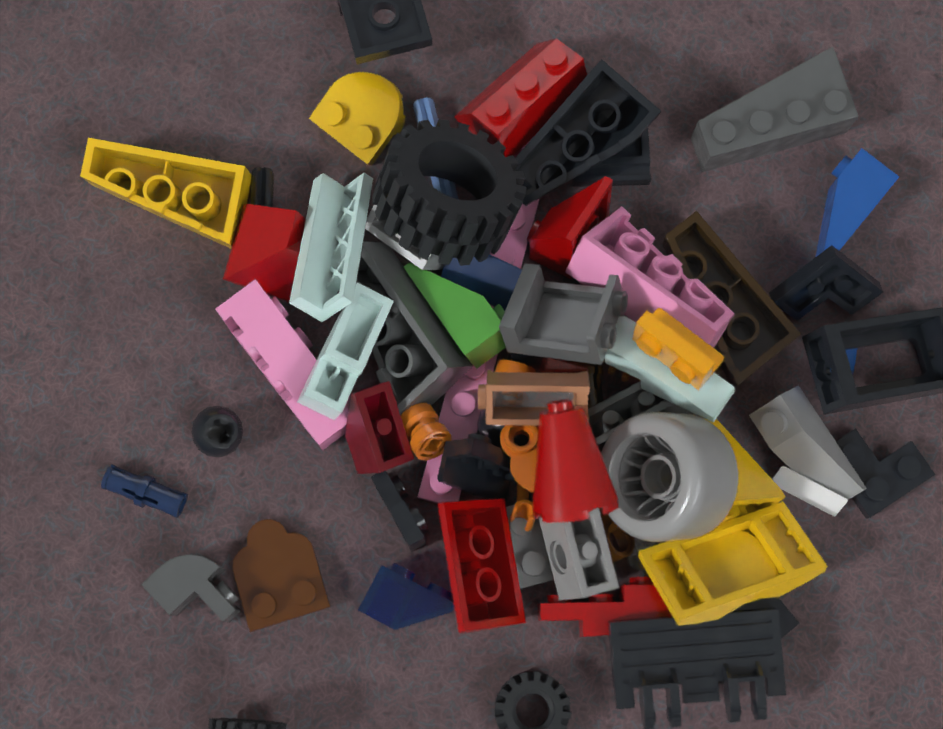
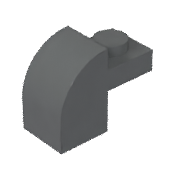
M181 555L174 557L162 564L141 584L159 605L172 616H178L198 596L223 622L229 623L241 612L234 604L239 599L237 594L224 581H221L218 585L214 582L225 569L218 563L202 556Z

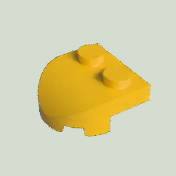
M368 72L351 73L333 83L309 119L367 165H372L391 138L397 133L399 134L404 126L405 115L403 114L404 110L401 99L403 96L390 80L380 75Z

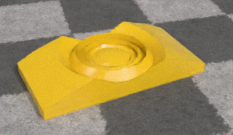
M783 501L721 522L715 529L700 537L666 541L640 550L638 553L639 560L677 625L718 620L743 604L761 598L780 597L824 573L827 568L826 563Z

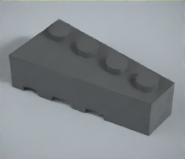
M831 47L699 120L691 135V141L702 172L847 133L859 116L834 48Z
M363 241L356 283L358 282L394 301L372 351L379 370L376 371L380 383L390 381L401 416L406 409L418 403H428L432 406L473 367V364L463 354L410 278L393 250L382 242Z

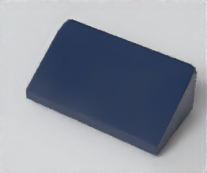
M489 254L487 260L478 262L473 257L470 265L463 266L459 265L457 258H452L450 265L444 266L441 277L484 296L493 307L500 304L505 311L522 269Z

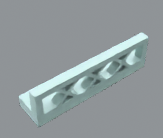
M365 172L345 187L324 173L313 180L289 303L321 322L353 302L373 178Z

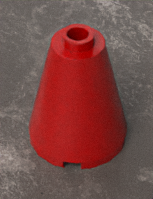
M573 399L547 402L548 409L539 413L532 505L533 518L537 520L542 516V522L547 523L572 522L590 519L589 512L596 508L602 507L603 515L615 511L619 506L618 496L583 406H574Z

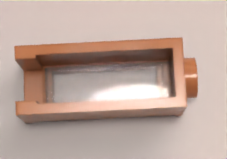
M487 370L486 384H478V410H486V425L539 426V413L548 409L547 402L573 399L574 406H583L589 422L588 394L590 393L588 371L579 373L492 372V370Z

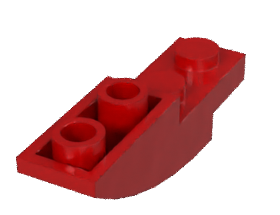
M629 577V585L619 587V602H613V594L588 596L589 602L572 603V599L559 600L558 595H547V603L538 604V621H579L580 637L609 635L608 621L672 616L650 577Z

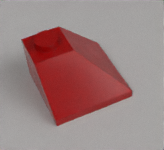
M607 176L603 177L550 209L542 222L537 220L527 236V241L530 242V259L571 279L572 276L565 271L582 236L609 216L613 179Z

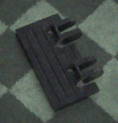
M779 609L737 610L728 613L718 620L689 625H677L673 616L608 621L616 709L635 708L634 688H639L641 720L644 729H655L656 714L653 703V689H665L666 715L671 728L681 727L682 725L679 684H681L682 703L687 704L720 701L718 681H723L725 708L729 723L740 722L741 720L738 682L749 681L751 710L756 720H766L768 714L766 695L768 697L786 695Z

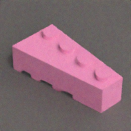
M622 206L582 236L565 271L567 274L576 279L581 285L605 288L610 274L619 275L622 291H626L628 295V304L625 312L627 317L637 322L646 310L653 314L657 308H661L710 346L715 347L735 313L699 279H688L683 274L682 263L673 254L664 256L653 245L655 237L645 228L638 231L629 222L631 214Z
M255 279L216 308L228 329L322 451L346 433L350 396L343 412L335 420L297 402L317 360L309 350L313 346L311 341L300 327L296 329L291 327L285 319L289 316L288 312L275 296L270 299Z

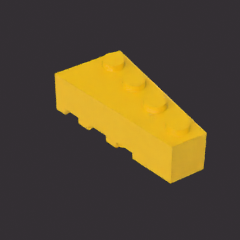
M88 137L80 177L100 190L228 248H232L243 206L248 202L252 175L242 165Z

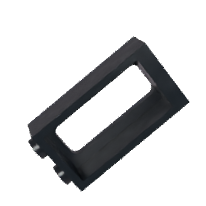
M943 307L823 325L802 337L824 415L943 393ZM905 340L912 342L921 368V375L919 377L856 387L846 350Z

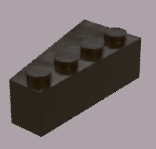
M697 211L665 235L663 242L667 256L673 254L682 263L683 274L688 279H699L735 313L714 347L724 356L721 367L729 383L734 388L801 335Z

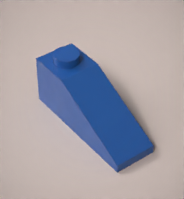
M863 148L853 159L846 155L831 173L837 179L828 189L816 256L831 245L840 250L899 178L897 174Z

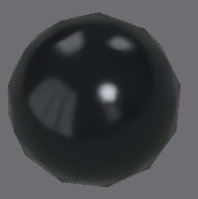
M213 406L206 408L197 415L193 421L191 433L193 442L199 451L207 456L218 458L227 456L237 449L242 441L243 427L241 420L235 412L227 407Z

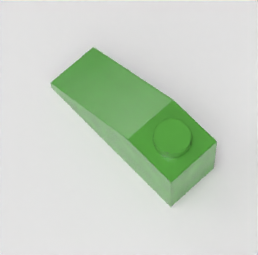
M412 263L404 266V269L449 334L476 369L506 348L499 329L500 322L505 313L500 304L492 308L484 296L430 271L421 270Z

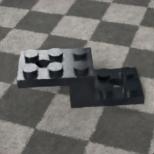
M336 0L340 15L344 17L356 64L433 46L431 32L421 0ZM382 9L390 10L395 14V18L387 24L378 23L373 17L376 12Z

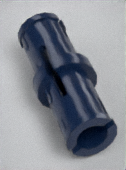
M113 464L106 470L101 483L102 489L134 500V505L142 508L147 505L176 518L181 515L188 499L187 493L157 483L155 477L150 475L142 477Z

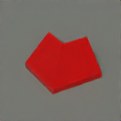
M245 204L223 280L245 287L256 279L267 295L290 302L306 219L297 210Z

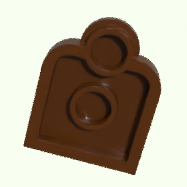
M264 519L255 523L247 535L248 546L238 551L232 565L249 631H258L331 608L311 541L302 534L287 533L281 523L272 519Z

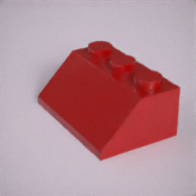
M557 38L537 43L454 117L458 122L470 125L468 131L472 134L477 135L479 130L489 134L487 142L493 145L499 141L506 147L503 155L505 157L512 156L537 134L585 79L587 72L584 58Z
M505 498L439 503L438 509L458 632L465 634L526 623Z

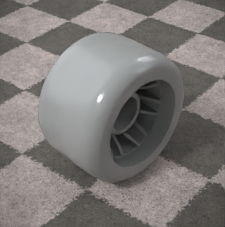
M650 412L633 416L620 424L612 432L601 452L619 502L618 509L609 513V516L623 531L635 538L661 542L700 537L715 529L725 519L735 501L738 489V466L734 451L723 433L715 425L702 417L686 413Z

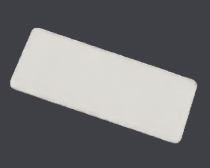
M782 466L772 479L782 490L834 517L848 502L847 498L785 466Z

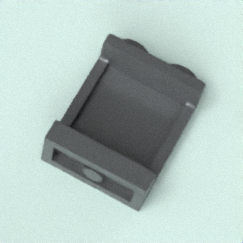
M525 263L500 322L499 329L507 351L510 353L602 365L607 349H612L615 344L616 323L619 316L625 315L628 295L626 291H622L619 275L610 274L605 288L549 282L544 280L540 265Z

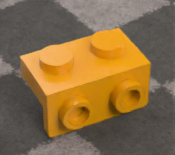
M657 308L653 314L646 310L636 322L632 340L636 342L637 346L645 354L657 358L670 368L671 372L679 380L691 384L698 391L724 360V356L661 308Z

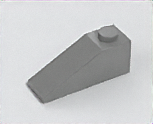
M799 385L779 395L749 415L771 450L791 470L847 499L867 489Z

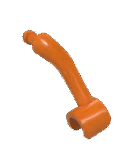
M518 483L517 502L514 505L509 520L513 522L518 517L525 519L527 523L524 530L529 532L535 523L532 512L533 502L529 501V491Z

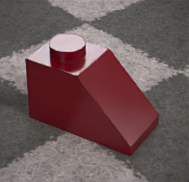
M385 381L350 394L345 437L357 474L381 473L413 460L414 456L390 381Z

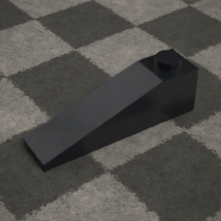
M601 59L515 158L518 161L515 171H523L525 176L522 186L526 187V195L522 204L528 206L635 143L659 116L661 110Z

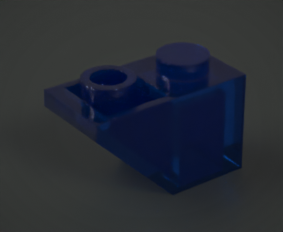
M393 563L391 569L381 565L358 611L397 631L451 614L455 607L454 603L449 601L452 595L451 592L430 582L426 589L412 581L416 575L415 573Z

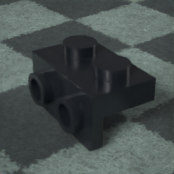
M469 434L467 439L445 442L437 476L439 482L486 500L505 498L506 503L510 482L515 481L510 472L511 457L503 451L502 447L499 448L492 445L493 440L480 434Z

